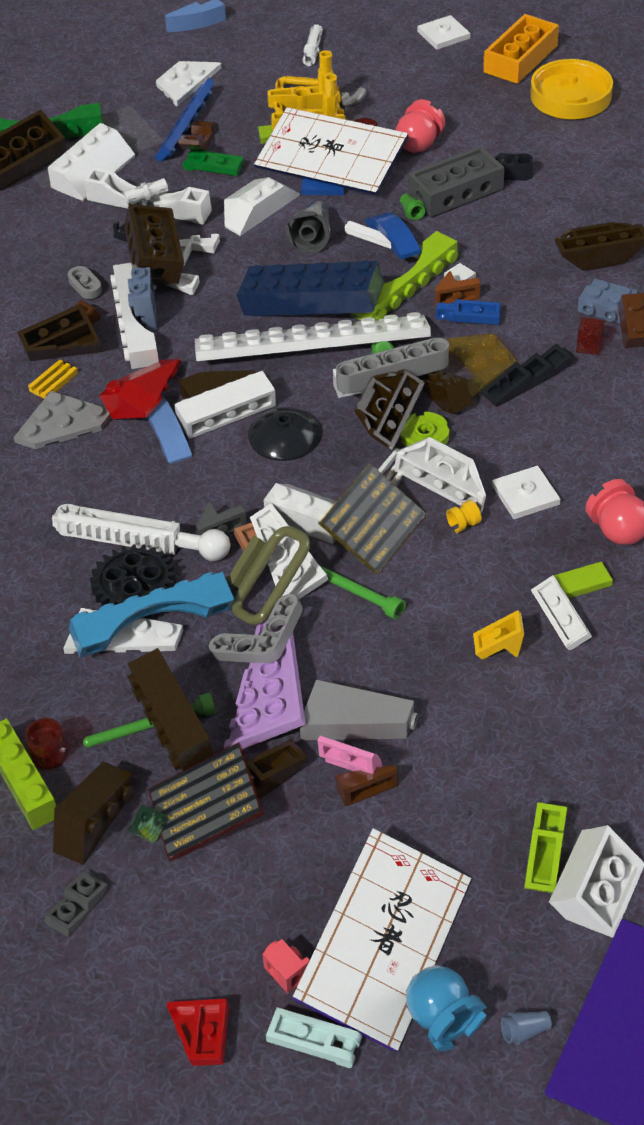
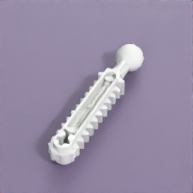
M72 504L59 506L56 513L52 515L53 526L63 536L129 547L135 544L136 548H141L144 544L146 545V550L156 547L157 552L163 551L164 554H175L178 547L199 550V553L206 560L213 562L225 558L229 554L231 545L229 537L223 531L209 529L202 535L180 532V523H175V521L169 522Z

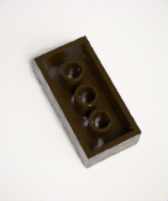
M41 109L0 132V191L66 152L65 137Z
M159 648L127 663L131 673L127 675V678L132 687V693L137 702H141L146 719L150 725L153 724L156 730L155 734L161 746L166 748L169 754L168 758L174 770L180 769L184 772L213 757L210 739Z

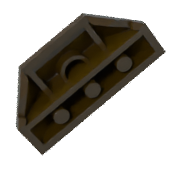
M608 222L573 228L557 237L555 243L561 256L581 270L624 264L644 247V227L642 224L631 225L621 222Z
M406 369L372 376L354 410L367 433L379 443L392 450L422 390L424 382Z

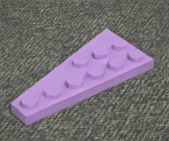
M267 620L257 625L254 635L261 634ZM284 625L278 626L273 632L281 630ZM293 632L279 659L272 663H250L249 668L245 669L236 700L238 709L235 718H232L229 728L232 731L230 738L225 740V750L236 744L241 749L306 725Z

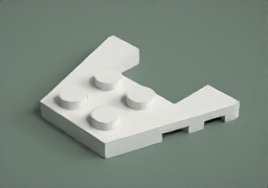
M211 234V238H200V235H192L190 239L179 240L184 265L192 250L214 253L220 242L219 234ZM182 273L179 284L170 283L166 285L194 295L200 283L199 275Z

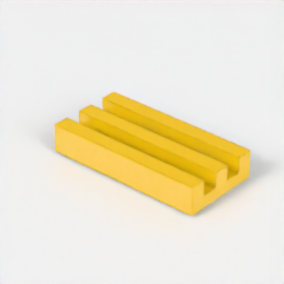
M59 359L28 385L29 391L45 399L50 391L57 392L78 374V370L74 366L71 368L68 363L64 365V362Z

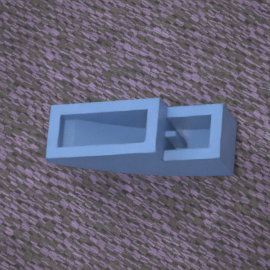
M210 0L201 5L194 2L165 15L166 30L168 32L194 30L226 20L225 4L219 0Z

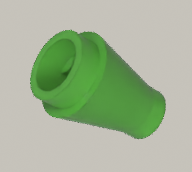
M410 194L401 196L400 203L403 206L406 217L412 220L421 219L425 214L424 203Z

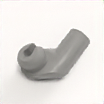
M361 87L352 96L348 92L340 94L341 104L346 107L357 105L367 95V91Z

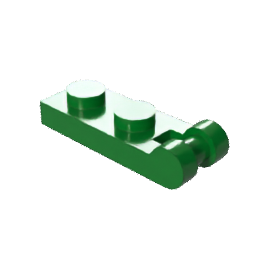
M192 149L184 160L182 167L184 170L189 171L195 169L238 176L244 165V157Z

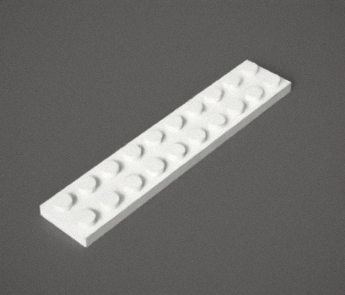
M414 312L407 314L406 317L387 315L384 316V319L380 320L366 317L358 322L341 320L338 321V324L330 325L327 322H319L311 327L294 325L292 329L283 330L281 327H273L269 331L264 332L253 329L246 331L245 334L226 332L222 336L217 337L206 334L195 339L196 361L431 337V330L425 316Z

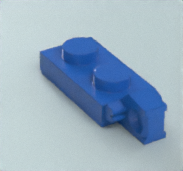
M455 299L454 303H437L436 319L451 322L499 325L501 304L499 302Z

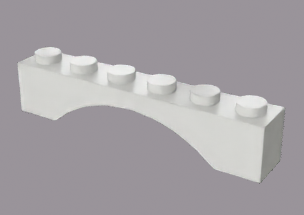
M92 167L83 180L87 200L127 209L129 204L125 201L123 191L136 188V186L126 182L114 172ZM188 187L175 193H160L152 196L149 200L142 199L143 205L151 201L156 207L172 208L174 219L202 225L212 211L209 191Z
M131 263L113 265L114 275H110L117 317H122L118 318L120 332L125 331L120 333L123 347L127 346L123 348L125 362L130 361L131 369L148 367L159 362L154 333L145 329L137 322L132 314L134 307H129L128 279H132Z

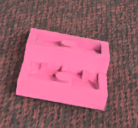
M319 736L318 738L319 756L325 758V761L351 771L361 770L373 774L376 768L382 767L381 759L377 754L324 736Z

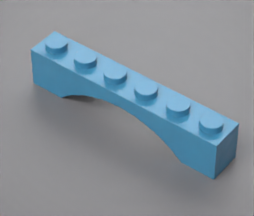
M209 572L191 582L183 580L168 589L157 588L151 591L149 595L143 597L132 596L117 605L113 603L106 604L100 607L98 611L91 613L87 611L80 612L70 619L69 632L78 655L82 658L106 650L112 639L123 628L142 617L160 612L179 611L207 618L230 610L234 597L223 572L216 574Z

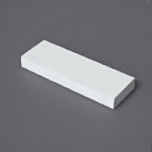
M553 575L531 589L568 650L576 648L592 637Z

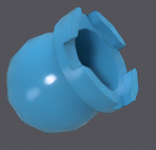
M439 965L427 967L415 974L407 987L406 1006L413 1020L422 1028L429 1029L428 1038L437 1051L451 1050L455 1047L452 1044L454 1039L463 1033L469 1038L480 1028L487 1015L483 1012L487 1008L478 996H469V990L463 978L452 969Z

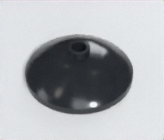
M281 407L269 410L257 417L249 428L248 438L251 447L259 455L276 461H290L306 456L317 447L321 439V427L316 418L311 414L297 408Z

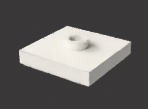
M451 15L417 26V32L436 50L470 39V32Z
M538 466L492 480V487L513 519L560 505L559 496Z

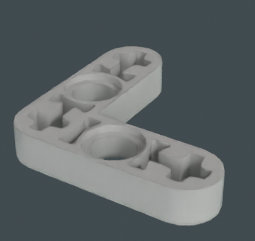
M286 594L277 600L260 635L219 634L210 641L209 649L219 661L272 663L282 655L302 613V605L297 596ZM284 625L281 630L273 632L278 626ZM251 645L246 651L240 652L243 647Z

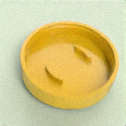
M580 59L556 60L541 66L534 72L531 78L530 97L534 106L547 115L561 119L588 118L601 113L609 106L612 99L613 79L606 69L596 63Z

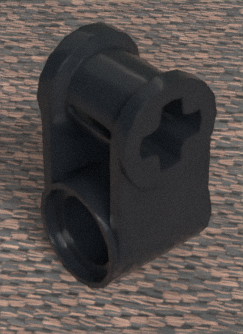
M500 153L495 157L504 167V180L527 181L533 178L532 155L527 153Z

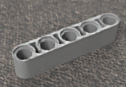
M432 338L343 361L336 367L337 389L344 394L365 390L372 376L398 372L406 369L414 376L442 370L449 364V343L444 338Z

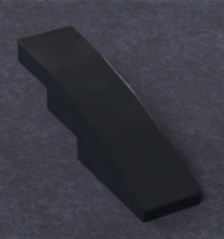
M555 344L541 356L536 352L522 365L516 361L480 392L493 405L498 407L555 376L573 362L572 356L558 344Z

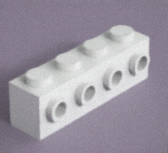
M260 371L176 403V418L189 440L276 406L275 389L264 372Z

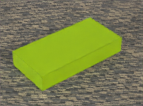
M602 561L554 575L568 599L612 586L613 579Z

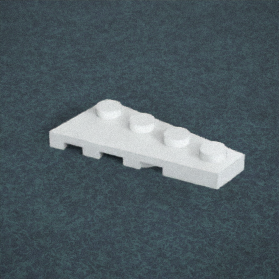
M272 503L250 517L257 537L265 543L268 542L271 535L277 529L289 526ZM284 537L279 542L267 563L275 586L299 548V542L290 537ZM309 551L283 596L294 594L299 600L329 580L326 573Z
M81 608L79 613L84 611L91 613L97 610ZM140 618L123 628L104 651L126 652V650H140L141 652H150L157 648L160 651H176L183 633V625ZM69 634L63 648L65 654L77 652L71 634Z

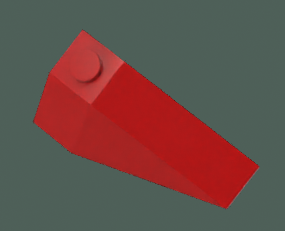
M180 359L161 360L118 380L109 382L106 385V389L99 396L111 418L147 417L161 402L162 397L160 394L163 391H167L169 387L167 381L172 379L181 364Z

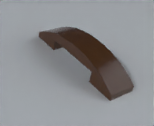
M195 121L191 125V135H182L178 140L179 146L182 149H207L212 139L215 122Z

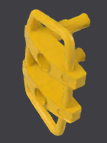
M324 50L319 53L318 79L284 76L276 81L275 89L268 90V107L275 109V113L271 114L272 131L275 129L286 108L345 120L344 110L340 109L339 106L341 96L339 87L336 86L337 76L333 74L332 52ZM285 84L303 85L298 87L283 88V85Z

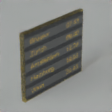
M369 463L318 524L372 572L379 574L427 513Z

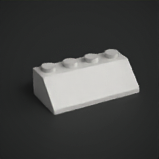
M100 123L48 167L51 188L84 201L87 199L83 180L92 167L110 170L117 174L135 158V153L117 130Z

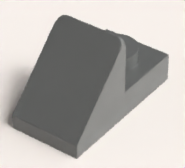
M208 502L196 526L197 535H202L209 529H218L226 535L234 533L235 528L247 524L244 508L242 505L217 514L212 504Z

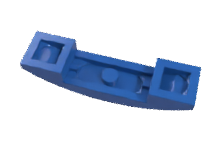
M386 212L365 219L369 228L380 231L391 242V250L400 260L421 254V249L406 224L395 214Z

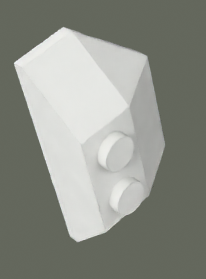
M269 177L255 179L224 199L225 228L241 236L300 196V193Z
M431 437L400 449L397 452L394 471L460 506L463 502L472 500L478 506L480 513H482L486 493L473 459Z

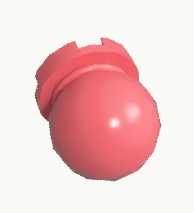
M422 99L414 101L407 108L405 115L399 119L395 130L408 133L401 145L404 150L412 153L424 152L433 145L435 138L441 134L445 126V117L440 108L437 111L435 107L430 105V101Z
M613 479L604 483L602 486L605 489L596 496L592 493L586 503L585 511L592 522L600 526L607 539L617 545H632L644 538V501L635 496V492L630 484H627L623 479Z

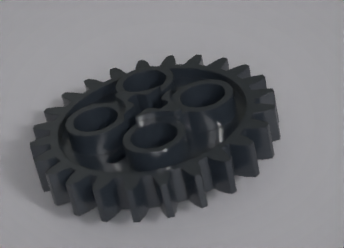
M133 544L131 550H127L125 546H122V552L119 553L113 549V556L111 557L104 554V562H96L97 569H92L93 577H90L92 594L95 595L97 603L101 602V606L110 603L117 605L123 603L129 597H143L149 595L151 591L157 588L168 589L174 587V583H176L174 564H171L170 557L165 558L163 551L156 553V547L147 551L144 544L140 549H136V545Z

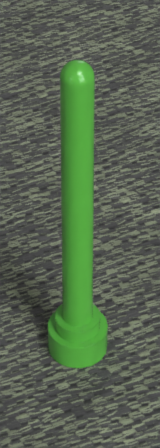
M320 566L329 579L327 581L382 607L386 616L396 620L399 616L395 615V613L398 612L401 615L406 607L405 600L396 596H388L386 598Z
M210 692L199 695V699L194 700L195 703L190 704L195 714H199V716L205 715L207 717L216 714ZM144 718L84 738L83 744L85 747L96 746L153 728L154 726L153 724L150 725L148 720Z

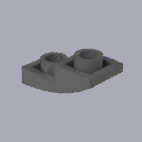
M83 871L64 888V898L45 914V924L69 938L100 901L107 890V884Z

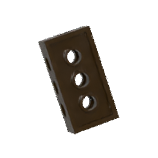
M129 204L124 228L132 269L150 267L152 282L179 284L184 259L172 208Z

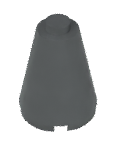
M314 201L291 217L286 228V235L293 247L296 246L302 249L301 252L316 253L321 251L328 243L330 238L329 208L324 202Z

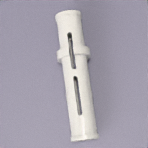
M315 24L314 28L313 26L311 27L307 44L304 47L303 63L307 66L314 65L319 54V43L323 32L320 25Z

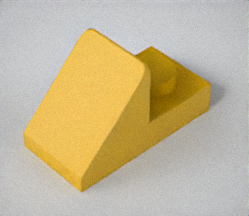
M519 610L473 633L475 653L480 659H485L504 648L513 656L518 657L524 637L522 616Z

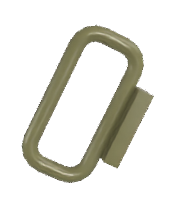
M284 526L277 529L267 543L253 535L226 580L238 589L232 604L233 614L238 619L250 625H259L269 618L277 600L283 596L308 554L310 540L304 532L294 527ZM284 537H290L298 541L299 548L261 611L254 615L244 610L242 605L245 598L258 580L279 542Z

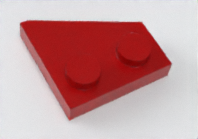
M227 999L167 1002V1009L173 1019L191 1065L224 1064L229 1014Z

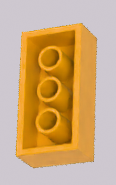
M524 14L484 51L483 72L518 84L558 46L559 25Z

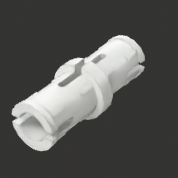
M162 178L148 184L145 182L141 183V186L125 190L123 194L126 203L130 204L142 199L149 200L152 196L168 192V186L165 179Z

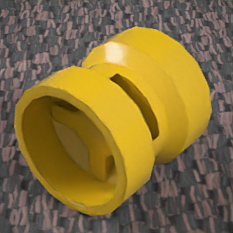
M472 500L463 502L459 508L452 507L446 511L449 525L452 527L458 524L459 526L458 529L454 530L456 533L464 531L469 525L475 526L481 523L482 520L480 510Z

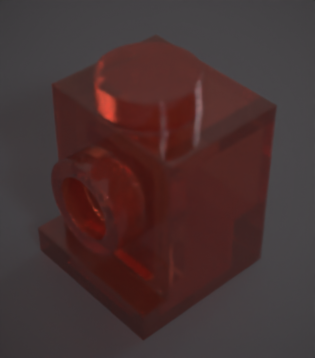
M581 318L578 329L577 353L599 356L603 343L605 320Z

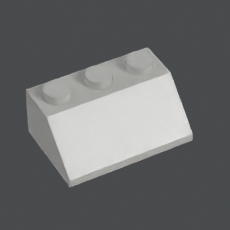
M276 483L265 497L264 508L272 503L290 527H294L309 536L331 544L336 540L319 523L338 501L290 484Z
M608 825L582 830L549 903L566 920L609 937H614L642 873L644 862Z

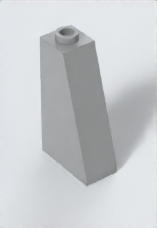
M316 680L304 710L306 725L300 727V737L303 740H318L319 736L333 740L407 739L409 730H414L416 727L418 713H414V701Z

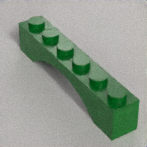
M100 103L80 105L69 112L49 118L65 139L85 136L98 124H104ZM0 118V132L19 121Z

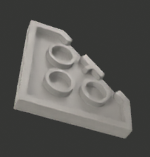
M50 391L14 436V441L33 449L42 448L48 443L56 441L60 443L77 438L78 435L102 431L110 421L111 416L106 407Z

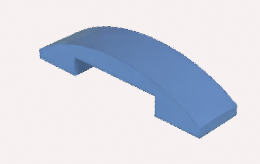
M161 395L162 400L159 405L145 418H148L168 463L172 464L191 458L192 454L173 410Z

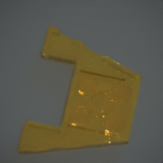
M494 333L446 338L449 343V354L454 353L473 376V378L466 380L471 400L474 395L517 361Z

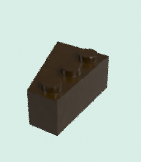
M78 304L17 332L30 361L103 352L101 342L82 304Z
M103 761L55 807L53 852L84 865L124 804L131 800L134 793V787L132 786L133 773Z

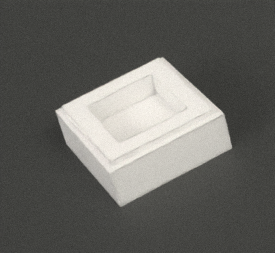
M461 263L444 273L445 277L451 271L455 281L476 278V273Z

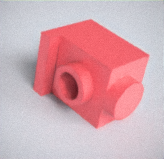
M283 939L272 942L265 952L262 953L264 968L287 994L295 989L310 961L309 958L303 959L298 949L294 946L289 947Z

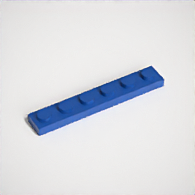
M209 77L197 89L154 156L158 161H162L165 157L170 158L176 151L174 146L177 147L179 145L178 140L191 127L189 122L192 123L198 116L197 112L205 105L203 100L206 101L213 91L210 89L215 82Z

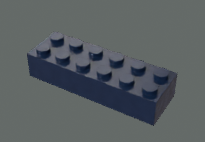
M378 261L249 266L237 293V298L243 315L247 316L374 312L384 281Z

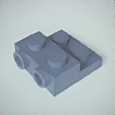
M150 267L132 269V279H128L129 307H134L135 317L141 316V322L146 324L147 330L157 331L156 299Z
M594 279L590 286L587 285L580 295L577 311L585 315L603 318L609 322L620 323L617 305L621 296L624 294H635L638 290Z

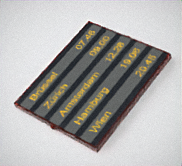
M239 742L148 789L157 819V827H162L160 833L169 861L176 860L264 815L253 781L254 777L251 775L242 745Z

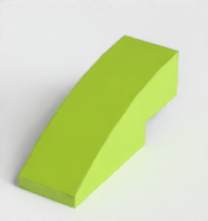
M537 802L524 889L547 893L554 892L559 870L567 807Z

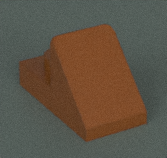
M449 271L435 288V307H437V303H454L455 299L471 301L480 299V281L478 277L455 281L452 272Z

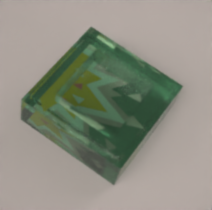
M141 805L128 831L155 844L169 818L159 811Z

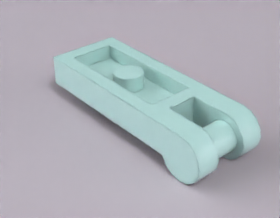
M277 1007L267 1031L266 1040L276 1045L333 1061L337 1065L352 1068L355 1060L353 1053L355 1048L360 1046L362 1035L349 1028ZM335 1040L343 1043L342 1049L333 1046Z

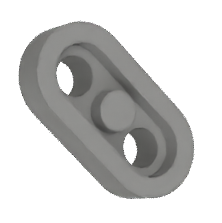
M77 266L68 271L69 283L81 297L93 299L102 293L100 281L87 267Z

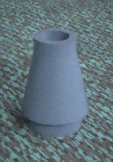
M547 1011L508 1013L507 1017L501 1019V1031L508 1044L515 1043V1045H520L544 1031L551 1030L552 1027L551 1018Z

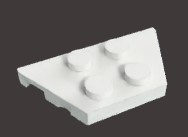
M179 61L156 80V86L164 92L167 98L170 97L173 100L175 106H179L208 77L211 78L222 69L221 63Z

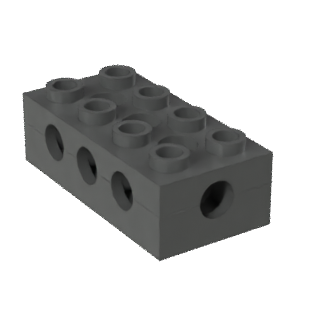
M482 146L408 173V194L424 203L425 212L430 217L499 191L504 187V167Z

